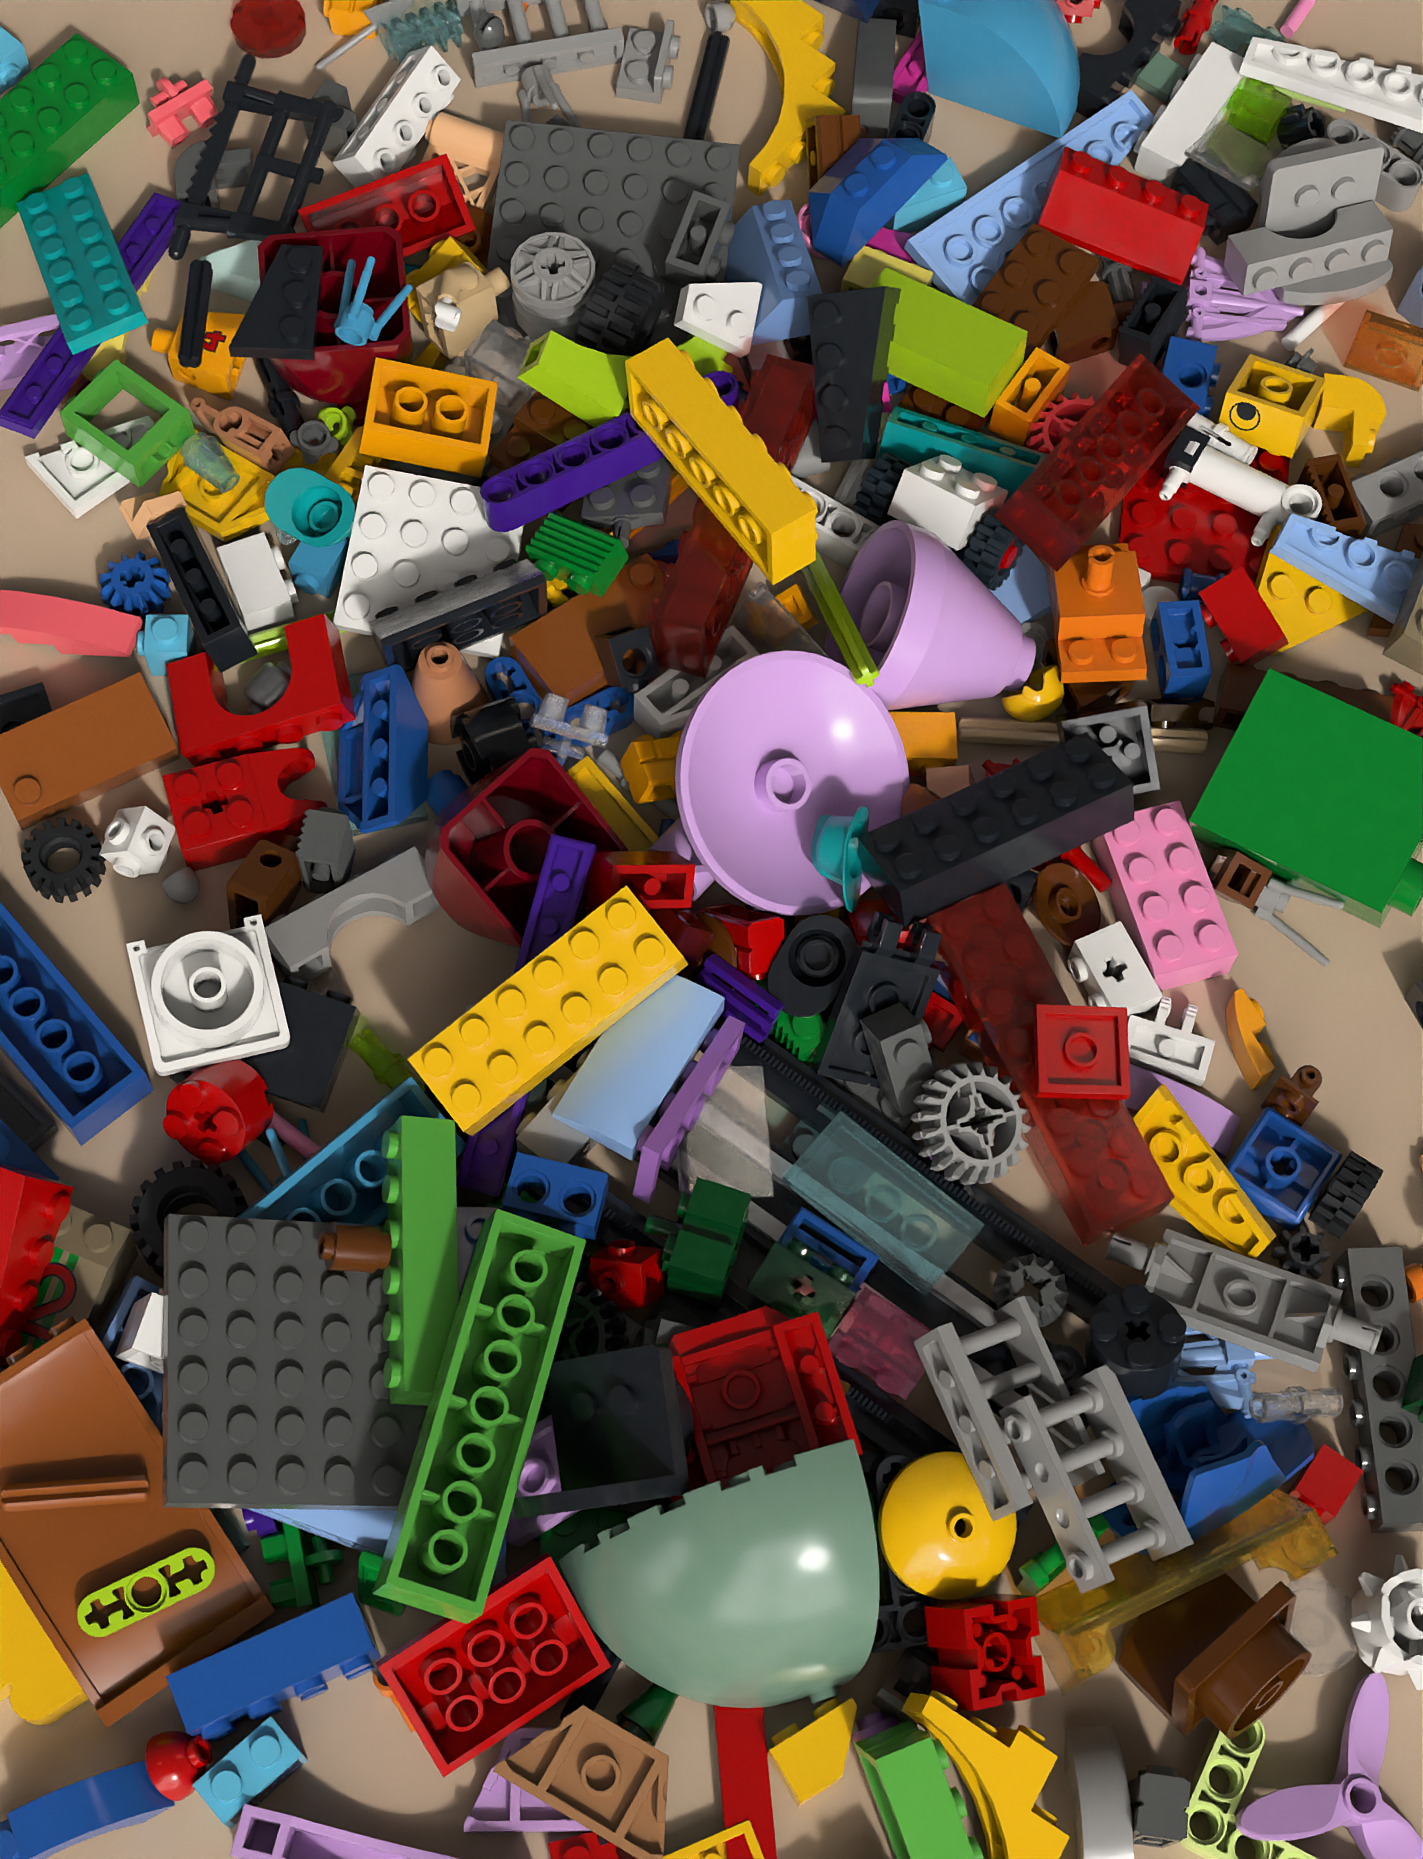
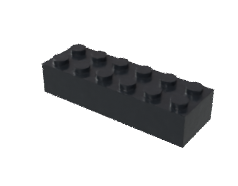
M1085 732L857 837L862 873L900 923L906 928L913 925L914 921H921L1134 821L1133 783L1093 738Z

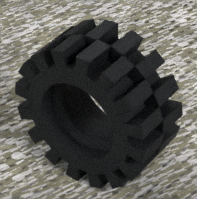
M57 818L58 826L52 827L50 820L42 823L45 828L44 832L41 833L37 828H34L30 832L33 841L25 839L23 847L26 852H21L23 868L31 885L36 892L40 891L42 897L49 900L52 895L55 902L63 903L64 896H68L70 902L78 901L76 893L82 891L84 896L87 897L92 894L89 886L93 884L98 888L102 882L99 874L105 875L106 872L104 864L106 859L99 855L102 847L96 834H93L92 829L88 825L82 828L79 820L72 819L71 824L68 825L65 818ZM73 848L80 853L79 864L68 872L55 873L48 868L49 857L59 849Z
M1351 1151L1317 1201L1308 1220L1340 1239L1362 1209L1384 1171Z

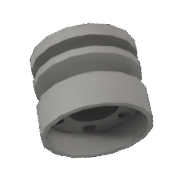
M561 232L541 233L531 236L519 245L511 258L510 276L513 291V313L518 325L535 339H538L550 330L569 340L575 338L581 314L596 284L595 260L590 249L580 239Z

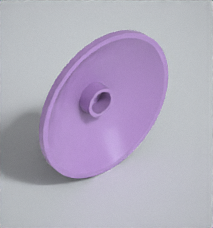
M785 650L754 656L737 663L723 672L708 686L694 705L685 723L679 742L675 769L676 797L680 817L646 851H674L696 864L692 902L696 901L716 880L729 893L744 903L773 914L805 916L825 913L845 905L843 886L820 875L814 867L811 858V844L817 821L823 815L854 816L859 807L866 806L869 812L868 832L903 817L901 801L904 793L910 786L909 771L904 746L889 711L872 689L866 688L865 683L860 685L855 683L848 668L818 654ZM863 873L860 895L872 886Z

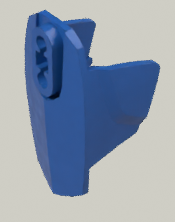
M1202 1381L1173 1382L1167 1391L1153 1399L1142 1400L1143 1396L1127 1397L1128 1403L1193 1541L1222 1527L1253 1507L1314 1458L1313 1440L1305 1424L1281 1407L1261 1399L1262 1409L1255 1410L1256 1414H1254V1417L1244 1418L1241 1410L1225 1415ZM1114 1481L1108 1488L1117 1485L1116 1481ZM1126 1503L1101 1513L1108 1522L1109 1528L1115 1534L1116 1539L1138 1530ZM1147 1548L1137 1552V1554L1149 1555Z

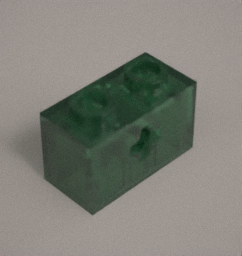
M792 1237L790 1242L785 1239L775 1242L748 1286L747 1291L791 1319L818 1311L826 1338L829 1340L836 1333L862 1288L853 1283L856 1278L855 1275L836 1263H831L827 1267L813 1258L816 1251L797 1238ZM810 1275L814 1279L811 1286L817 1293L811 1292L804 1296L800 1292L803 1285L797 1278L803 1279Z

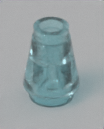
M198 432L183 444L180 454L184 458L183 462L186 467L218 488L222 493L228 492L236 486L240 476L214 436H208L205 432Z

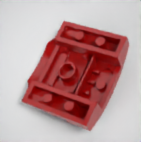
M764 1306L716 1323L675 1334L672 1337L668 1346L672 1353L674 1375L687 1394L694 1421L693 1441L686 1458L691 1491L717 1481L721 1482L724 1489L729 1487L728 1480L759 1466L766 1469L767 1474L774 1473L773 1470L779 1465L794 1460V1455L854 1439L858 1456L863 1455L818 1311L791 1319ZM683 1495L671 1496L672 1503L684 1498Z

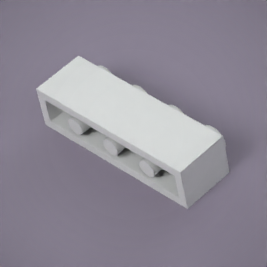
M1214 42L1209 45L1203 55L1196 54L1187 72L1189 76L1185 81L1183 79L1178 80L1170 95L1171 102L1169 105L1165 106L1162 104L1152 121L1153 128L1151 131L1147 132L1144 130L1138 138L1134 147V152L1138 153L1134 167L1135 171L1170 188L1177 168L1196 159L1243 90L1247 76L1239 74L1244 57Z

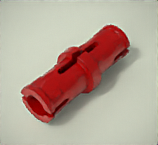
M1193 0L1191 7L1185 10L1181 19L1182 27L1174 40L1175 49L1180 46L1183 40L1178 50L1179 53L1192 55L1196 52L1204 31L1207 32L1211 26V15L1219 0Z

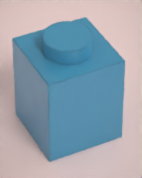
M345 538L336 545L321 548L307 545L301 541L288 562L292 582L296 587L307 594L315 595L317 593L330 599L341 580L340 574L345 566L349 539Z

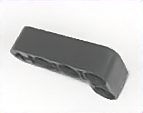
M871 17L868 23L858 20L850 115H860V125L865 127L867 138H887L897 23V20Z

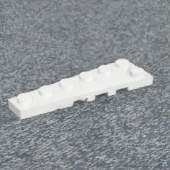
M1252 37L1239 74L1423 133V75L1411 73L1412 67L1397 64L1395 70L1374 66V60L1360 57L1358 61L1351 62L1341 60L1335 52L1320 49L1313 50L1304 46Z

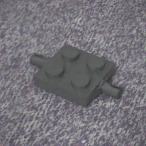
M663 457L585 495L580 517L582 524L595 529L605 528L613 530V536L621 540L625 549L629 546L631 530L643 526L665 525L674 466L666 457Z

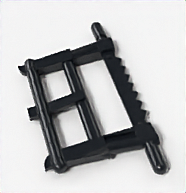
M252 54L243 55L234 76L235 82L228 80L222 97L225 105L223 110L214 117L217 124L209 130L213 136L204 142L208 148L200 154L203 161L195 166L198 173L191 178V182L194 185L186 191L189 200L187 203L182 202L175 217L174 225L176 231L169 247V257L175 261L183 258L191 238V230L224 233L228 239L238 238L263 241L269 235L296 233L293 226L296 223L299 214L298 210L301 209L310 183L320 185L324 175V169L315 166L318 163L330 130L329 127H331L332 123L340 120L344 114V109L337 108L336 103L331 99H327L322 103L285 93L281 90L276 94L248 86L256 66V58ZM240 110L272 116L237 211L233 212L204 206ZM288 119L315 123L300 164L274 157ZM268 172L294 179L279 221L252 216Z

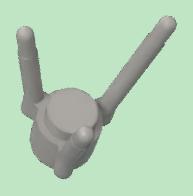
M540 64L527 68L521 76L524 89L518 93L522 104V122H531L530 103L540 107L550 104L554 110L558 108L559 104L572 126L582 128L573 110L562 95L559 84L554 83L549 68Z
M1271 875L1255 903V906L1258 907L1255 916L1269 922L1321 965L1328 966L1330 964L1328 958L1275 916L1273 912L1277 910L1283 913L1291 896L1336 909H1342L1344 903L1325 895L1289 885L1286 881Z

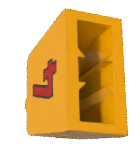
M208 312L202 361L198 368H185L179 363L178 351L183 314L176 331L162 328L154 330L151 341L152 351L168 355L172 377L177 381L232 401L247 357H231L229 345L245 314Z

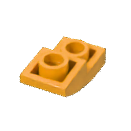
M1240 988L1233 993L1226 1006V1025L1231 1049L1237 1065L1251 1091L1266 1084L1276 1068L1269 1048L1263 1042L1257 1041L1258 1036L1266 1025L1263 1010L1255 999L1249 998L1243 988Z

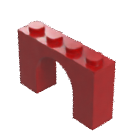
M324 613L284 626L292 667L291 679L285 693L278 702L258 714L236 715L230 712L223 672L220 673L206 652L166 664L181 754L193 766L197 767L243 754L262 752L263 749L278 744H293L300 741L303 736L319 731H334L342 727L344 723L356 720L339 630Z

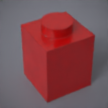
M1323 1443L1314 1451V1458L1304 1466L1285 1499L1294 1505L1292 1509L1298 1516L1310 1523L1317 1524L1320 1522L1325 1526L1336 1517L1364 1470Z

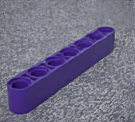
M714 371L702 376L703 378H710L723 402L727 406H734L740 414L738 384L735 376L726 371ZM629 411L486 480L481 486L480 495L487 525L497 532L515 530L665 456L632 418Z

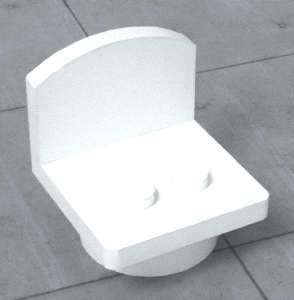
M261 914L243 918L244 927L222 932H195L183 936L172 943L146 948L144 940L126 944L152 1061L158 1075H171L220 1062L284 1049L289 1045L290 1033Z

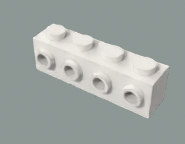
M432 45L411 51L406 55L332 163L355 188L398 172L403 165L415 156L417 152L415 147L420 139L425 136L429 120L435 118L439 111L447 107L453 100L454 94L452 92L461 79Z

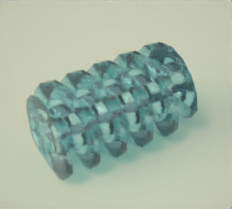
M446 0L445 6L441 2L434 3L431 11L426 7L420 8L418 10V17L412 12L406 13L404 22L400 18L395 17L390 21V28L384 22L379 23L378 26L379 35L386 53L392 60L395 59L399 65L409 52L430 45L434 48V45L437 44L443 53L448 52V39H451L457 48L462 47L461 35L463 34V25L454 0Z

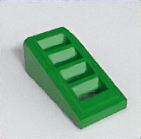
M369 1550L362 1551L358 1571V1598L360 1602L395 1616H401L406 1609V1604L372 1594L383 1555Z

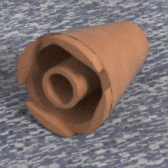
M434 642L427 645L421 651L410 684L428 720V743L443 746L461 743L460 736L454 739L451 736V717L488 703L485 689L454 645L447 642Z

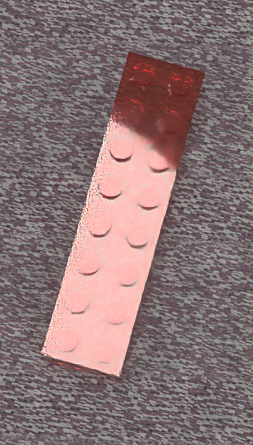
M767 354L761 369L755 368L749 384V397L747 401H740L737 411L751 434H758L765 443L768 454L776 463H783L791 474L815 419V366ZM699 497L693 510V525L690 531L684 530L678 545L679 557L676 564L670 563L666 569L663 580V587L665 589L661 598L655 597L649 610L648 622L653 623L651 641L653 647H655L659 666L705 678L754 562Z
M1006 883L928 916L925 923L933 926V931L942 934L933 962L940 969L939 974L969 1031L971 1030L987 1065L998 1067V1077L1007 1076L1012 1078L1009 1090L1020 1094V1098L1017 1100L1018 1105L1027 1110L1026 1114L1022 1116V1123L1032 1127L1029 1132L1023 1134L1083 1248L1113 1235L1115 1231L1119 1232L1162 1212L1175 1196L1123 1100L1036 1097L1033 1009L1036 1004H1071Z

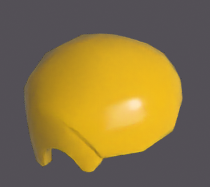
M1050 665L1032 672L1029 676V686H1024L1022 691L1009 692V697L1001 699L1004 710L1013 718L1021 721H1036L1054 713L1062 703L1064 696V685L1060 681L1057 665Z

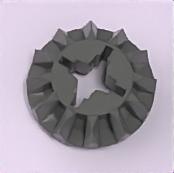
M1034 1253L1028 1256H1014L1000 1268L993 1286L995 1303L998 1309L1016 1299L1015 1296L1018 1295L1025 1285L1024 1276L1032 1284L1047 1283L1038 1294L1039 1304L1030 1295L1025 1296L1031 1311L1037 1318L1039 1328L1047 1326L1055 1321L1065 1308L1069 1294L1065 1282V1274L1061 1273L1054 1266L1052 1260L1037 1257Z

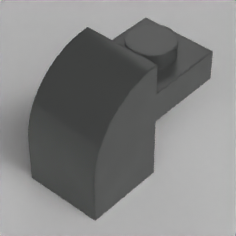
M206 140L188 147L176 162L174 176L178 201L187 203L189 200L186 191L194 185L191 182V178L198 173L195 166L203 161L200 154L208 148L204 143ZM251 148L228 149L224 151L204 206L220 209L219 189L246 187L254 166Z

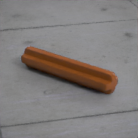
M138 1474L6 1484L2 1488L1 1502L3 1510L7 1512L146 1502L150 1496V1482L147 1475Z

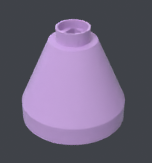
M892 520L879 527L869 537L852 562L839 593L879 670V676L873 680L874 685L868 688L876 693L887 710L991 698L1002 690L1016 692L1024 685L1031 673L1035 660L1036 645L1034 639L1023 634L1019 620L935 533L901 520ZM828 628L823 657L829 658L848 668Z

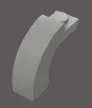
M1114 1726L1065 1728L1064 1772L1073 1802L1077 1859H1134L1128 1783L1123 1756Z

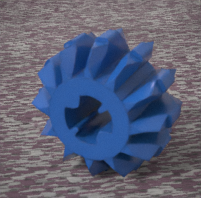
M140 550L135 558L129 559V556L122 552V562L108 561V573L100 574L99 582L102 588L100 596L103 603L109 606V609L134 616L142 615L144 620H146V615H150L151 611L163 613L165 608L163 601L171 600L172 592L169 586L171 579L168 571L162 568L161 562L156 556L147 560L145 554Z

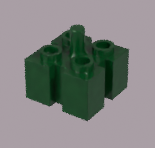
M697 1177L693 1191L686 1189L683 1191L676 1214L678 1217L677 1222L652 1214L648 1215L644 1231L667 1239L662 1255L664 1262L661 1273L669 1275L667 1290L717 1306L721 1305L734 1259L748 1221L751 1193Z

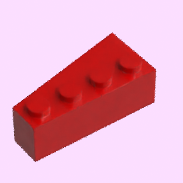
M0 1164V1365L8 1366L5 1359L21 1347V1334L28 1314L37 1302L38 1286L45 1267L53 1257L54 1242L61 1222L66 1218L70 1210V1197L74 1187L28 1170Z

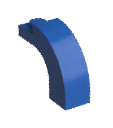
M145 1761L119 1767L60 1788L7 1813L8 1819L0 1823V1859H46L59 1851L92 1837L144 1823L175 1806L173 1800L162 1795L154 1787L148 1776Z

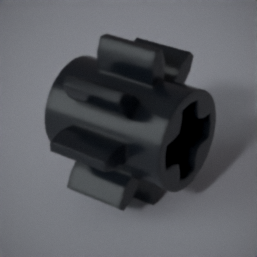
M1303 103L1287 108V115L1280 117V122L1277 126L1278 140L1286 149L1304 140L1322 138L1325 134V121L1321 113L1314 110V107L1305 109Z
M1301 1224L1294 1236L1286 1230L1281 1232L1277 1238L1284 1247H1275L1270 1253V1257L1279 1259L1280 1269L1306 1277V1274L1309 1273L1311 1277L1317 1280L1324 1273L1323 1268L1318 1263L1326 1262L1331 1257V1252L1323 1250L1321 1240L1324 1235L1322 1233L1315 1236L1312 1233L1306 1232L1305 1225ZM1295 1248L1300 1249V1253L1293 1252V1250ZM1301 1256L1307 1257L1308 1259L1306 1261H1301Z

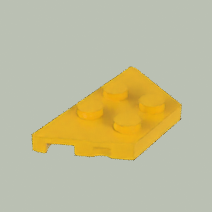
M197 430L168 460V474L163 479L158 497L180 491L187 503L185 510L192 522L221 541L227 542L270 521L265 510V494L269 484L276 477Z

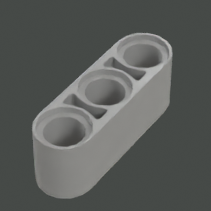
M1343 118L1330 122L1323 138L1331 139L1339 145L1370 138H1376L1384 149V157L1375 201L1391 211L1402 212L1408 210L1412 206L1423 181L1422 168L1416 162L1355 122Z

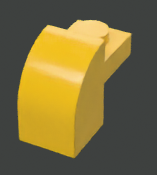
M1324 373L1322 378H1325L1326 382L1313 421V429L1344 432V463L1346 467L1359 468L1365 454H1371L1373 451L1375 437L1386 416L1385 403L1373 386L1359 378Z

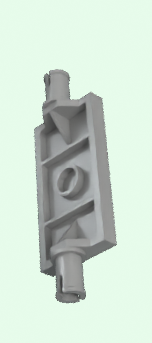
M1167 1228L1161 1243L1155 1242L1154 1246L1121 1235L1115 1231L1106 1255L1107 1260H1113L1144 1271V1276L1148 1277L1145 1288L1171 1303L1185 1320L1187 1327L1317 1373L1327 1342L1332 1343L1334 1339L1374 1354L1383 1326H1377L1342 1313L1343 1308L1338 1306L1343 1292L1340 1289Z

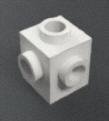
M147 806L118 809L114 820L106 829L105 841L99 855L114 864L113 869L116 872L127 877L136 878L138 875L158 873L160 867L167 859V850L176 828Z

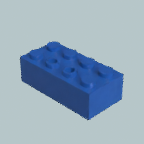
M353 1592L169 1674L166 1676L187 1733L193 1737L202 1736L203 1740L208 1739L209 1743H214L236 1733L235 1724L250 1717V1719L254 1718L255 1722H260L282 1712L281 1703L297 1696L300 1697L301 1701H306L329 1690L326 1682L343 1675L349 1681L374 1669L372 1661L380 1658L381 1655L361 1606Z

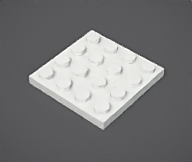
M365 465L333 620L334 626L338 630L373 636L369 622L375 620V615L378 612L393 606H398L400 610L415 604L414 600L418 596L429 591L436 590L440 594L453 589L454 583L466 576L477 575L480 578L493 573V568L506 560L516 559L518 563L525 525L509 532L492 530L486 522L480 495L481 487ZM504 633L459 652L493 659L498 658Z

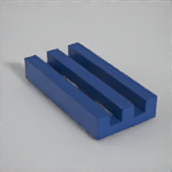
M802 1206L777 1241L775 1247L852 1298H854L859 1287L864 1283L869 1272L874 1268L879 1259L877 1254ZM802 1223L806 1224L863 1261L864 1263L861 1268L799 1228ZM793 1237L854 1277L853 1280L845 1277L791 1242V1238Z

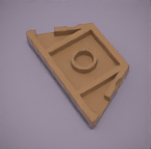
M584 1705L563 1718L561 1722L551 1729L546 1730L531 1740L529 1744L509 1758L502 1760L494 1768L493 1772L637 1859L664 1858L669 1756Z

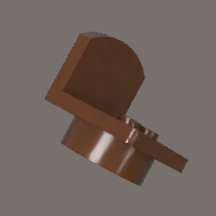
M1216 1569L1192 1575L1174 1584L1157 1596L1143 1610L1128 1632L1119 1658V1670L1184 1737L1199 1725V1721L1206 1716L1228 1739H1232L1255 1724L1285 1695L1308 1665L1311 1652L1290 1632L1296 1595L1282 1581L1278 1582L1261 1599L1255 1602L1224 1570Z

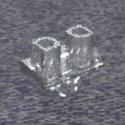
M546 692L539 706L538 713L532 712L529 724L531 727L561 735V738L556 740L544 736L541 749L555 752V759L563 767L567 756L582 760L584 757L585 748L571 744L572 739L606 748L609 735L604 733L607 723V709L585 703L579 725L563 721L569 698Z

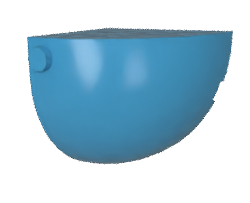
M918 0L928 91L930 94L1039 132L1062 138L1077 108L1080 68L1078 52L1070 26L1055 0Z

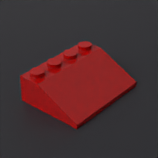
M548 1552L490 1588L483 1614L468 1624L445 1617L375 1662L443 1778L611 1667Z

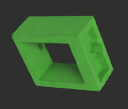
M117 359L105 369L99 370L94 375L91 383L78 396L70 398L60 412L68 437L139 488L195 434L189 410ZM123 389L162 416L129 450L89 423Z

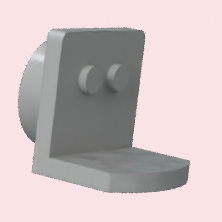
M1313 138L1298 142L1284 150L1267 164L1266 171L1262 176L1259 186L1261 207L1257 228L1266 227L1270 231L1288 238H1313L1326 233L1334 226L1337 209L1372 200L1375 203L1384 157V149L1376 138H1370L1339 145L1331 139ZM1388 258L1386 261L1277 287L1274 290L1283 303L1328 305L1346 302L1367 295L1382 287L1391 279L1394 265Z

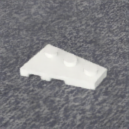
M147 415L103 430L102 432L129 450L155 422ZM74 440L61 444V450L40 456L39 452L25 456L28 467L76 519L131 482L84 447L76 444Z

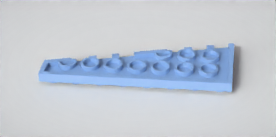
M1130 90L1063 135L1061 139H1057L908 239L904 249L918 265L933 272L932 282L942 293L972 306L1032 223L1037 224L1047 182L1065 146L1075 151L1086 152L1091 157L1110 165L1119 166L1136 145L1144 130L1147 131L1151 127L1154 115L1137 95Z
M1293 513L1285 520L1269 551L1392 624L1395 623L1420 560L1414 557V552L1403 549L1399 553L1378 546L1376 540L1367 537L1359 540L1337 532L1336 527Z

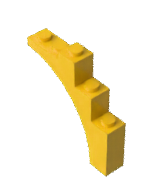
M730 0V5L736 13L735 21L752 35L766 53L777 75L782 96V109L778 123L767 144L749 164L747 189L758 197L769 187H776L783 179L785 172L794 163L800 164L806 158L805 120L819 115L839 116L847 114V110L828 98L835 88L834 73L836 63L818 51L824 41L823 27L825 16L802 0Z
M932 1690L930 1695L911 1692L902 1711L927 1730L934 1739L938 1738L946 1754L954 1762L973 1797L985 1834L988 1859H1059L1070 1836L1054 1826L1057 1821L1055 1816L1034 1805L1058 1758L1057 1755L1043 1747L1045 1738L1023 1725H1019L1017 1730L1003 1727L995 1729L988 1723L973 1716L968 1721L955 1712L958 1704L940 1692Z

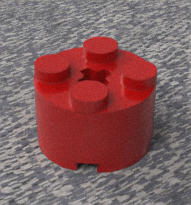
M238 1059L220 1062L197 1069L173 1088L167 1099L163 1128L170 1138L177 1140L185 1150L201 1159L204 1164L210 1166L213 1163L218 1166L222 1162L234 1158L266 1131L273 1118V1102L268 1105L264 1093L268 1087L264 1079L251 1066Z

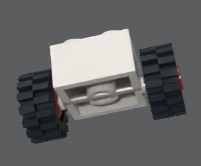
M890 452L882 454V458H878L875 461V467H870L868 470L867 479L862 480L860 484L862 489L856 494L855 499L858 501L854 504L853 510L879 526L892 520H901L931 531L947 546L957 551L970 545L964 553L966 558L962 562L988 589L994 591L997 587L999 588L1003 584V580H1007L1010 576V570L1014 569L1017 565L1016 560L1018 557H1021L1024 551L1022 547L1026 544L1028 539L1026 536L1029 533V525L1001 510L1008 491L997 486V481L991 476L983 473L973 474L962 468V463L959 460L948 455H939L913 465Z

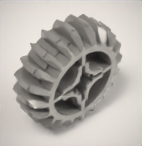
M974 1061L967 1065L958 1062L950 1065L949 1069L943 1068L936 1071L934 1079L925 1081L921 1085L925 1094L917 1096L913 1102L922 1111L913 1114L910 1120L920 1124V1131H916L911 1138L915 1140L923 1139L925 1146L918 1155L923 1157L933 1156L930 1166L931 1170L940 1171L944 1169V1179L949 1181L959 1179L960 1184L971 1185L975 1184V1182L986 1184L992 1182L994 1177H1004L1009 1173L1008 1167L1015 1166L1021 1161L1017 1152L1025 1150L1029 1146L1021 1137V1134L1029 1132L1032 1127L1022 1123V1116L1027 1114L1030 1109L1024 1106L1019 1107L1017 1100L1021 1097L1022 1091L1009 1090L1012 1077H998V1067L988 1066L983 1068L982 1062ZM949 1105L950 1113L949 1117L946 1119L947 1108ZM969 1119L971 1121L982 1120V1123L973 1125V1128L971 1126L960 1127V1123L968 1122ZM995 1128L994 1139H992L993 1130ZM951 1138H953L958 1143L960 1149L954 1144Z

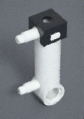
M1187 425L1182 429L1166 457L1160 477L1165 479L1159 492L1160 498L1162 500H1170L1179 487L1185 489L1190 482L1261 517L1251 537V542L1255 546H1262L1264 541L1269 538L1274 527L1277 525L1283 526L1291 513L1316 521L1321 511V496L1311 486L1304 484L1289 486L1208 446L1211 437Z

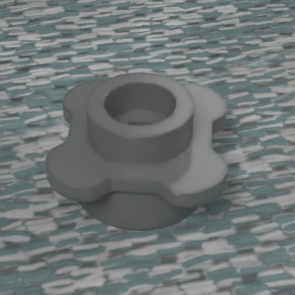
M1310 348L1303 356L1296 351L1284 365L1311 374L1317 366V363L1310 358L1314 349Z
M312 419L300 426L299 430L292 431L289 437L292 446L298 447L303 454V461L310 465L318 463L319 458L326 453H335L338 449V440L335 437H331L329 428L320 419ZM311 439H316V440L318 441V443H317V444H311V443H310V440H311Z

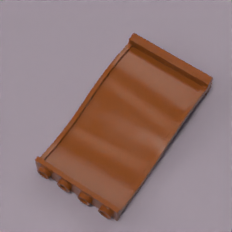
M73 1316L47 1332L51 1340L35 1350L31 1343L8 1356L5 1360L10 1367L0 1372V1560L52 1644L95 1707L100 1719L108 1728L169 1685L166 1679L167 1675L212 1656L273 1614L275 1609L209 1508L162 1507L163 1436L88 1320L84 1318L77 1323ZM138 1474L147 1475L150 1482V1496L146 1502L15 1512L3 1510L1 1502L2 1488L6 1484ZM187 1547L203 1548L212 1556L215 1564V1574L212 1582L204 1590L104 1637L88 1635L81 1629L77 1619V1612L80 1603L89 1593ZM191 1555L183 1559L185 1567L172 1575L170 1573V1565L160 1568L159 1571L166 1577L169 1583L170 1596L181 1592L175 1583L184 1578L190 1577L194 1584L202 1580L201 1571L207 1568L206 1562L204 1560L196 1562ZM142 1577L132 1587L134 1600L142 1606L153 1605L161 1597V1585L152 1577ZM123 1587L113 1590L119 1599L109 1605L103 1606L99 1599L91 1602L93 1610L86 1615L89 1623L98 1621L101 1627L108 1626L110 1624L108 1620L109 1615L123 1608L124 1618L135 1614L125 1602Z

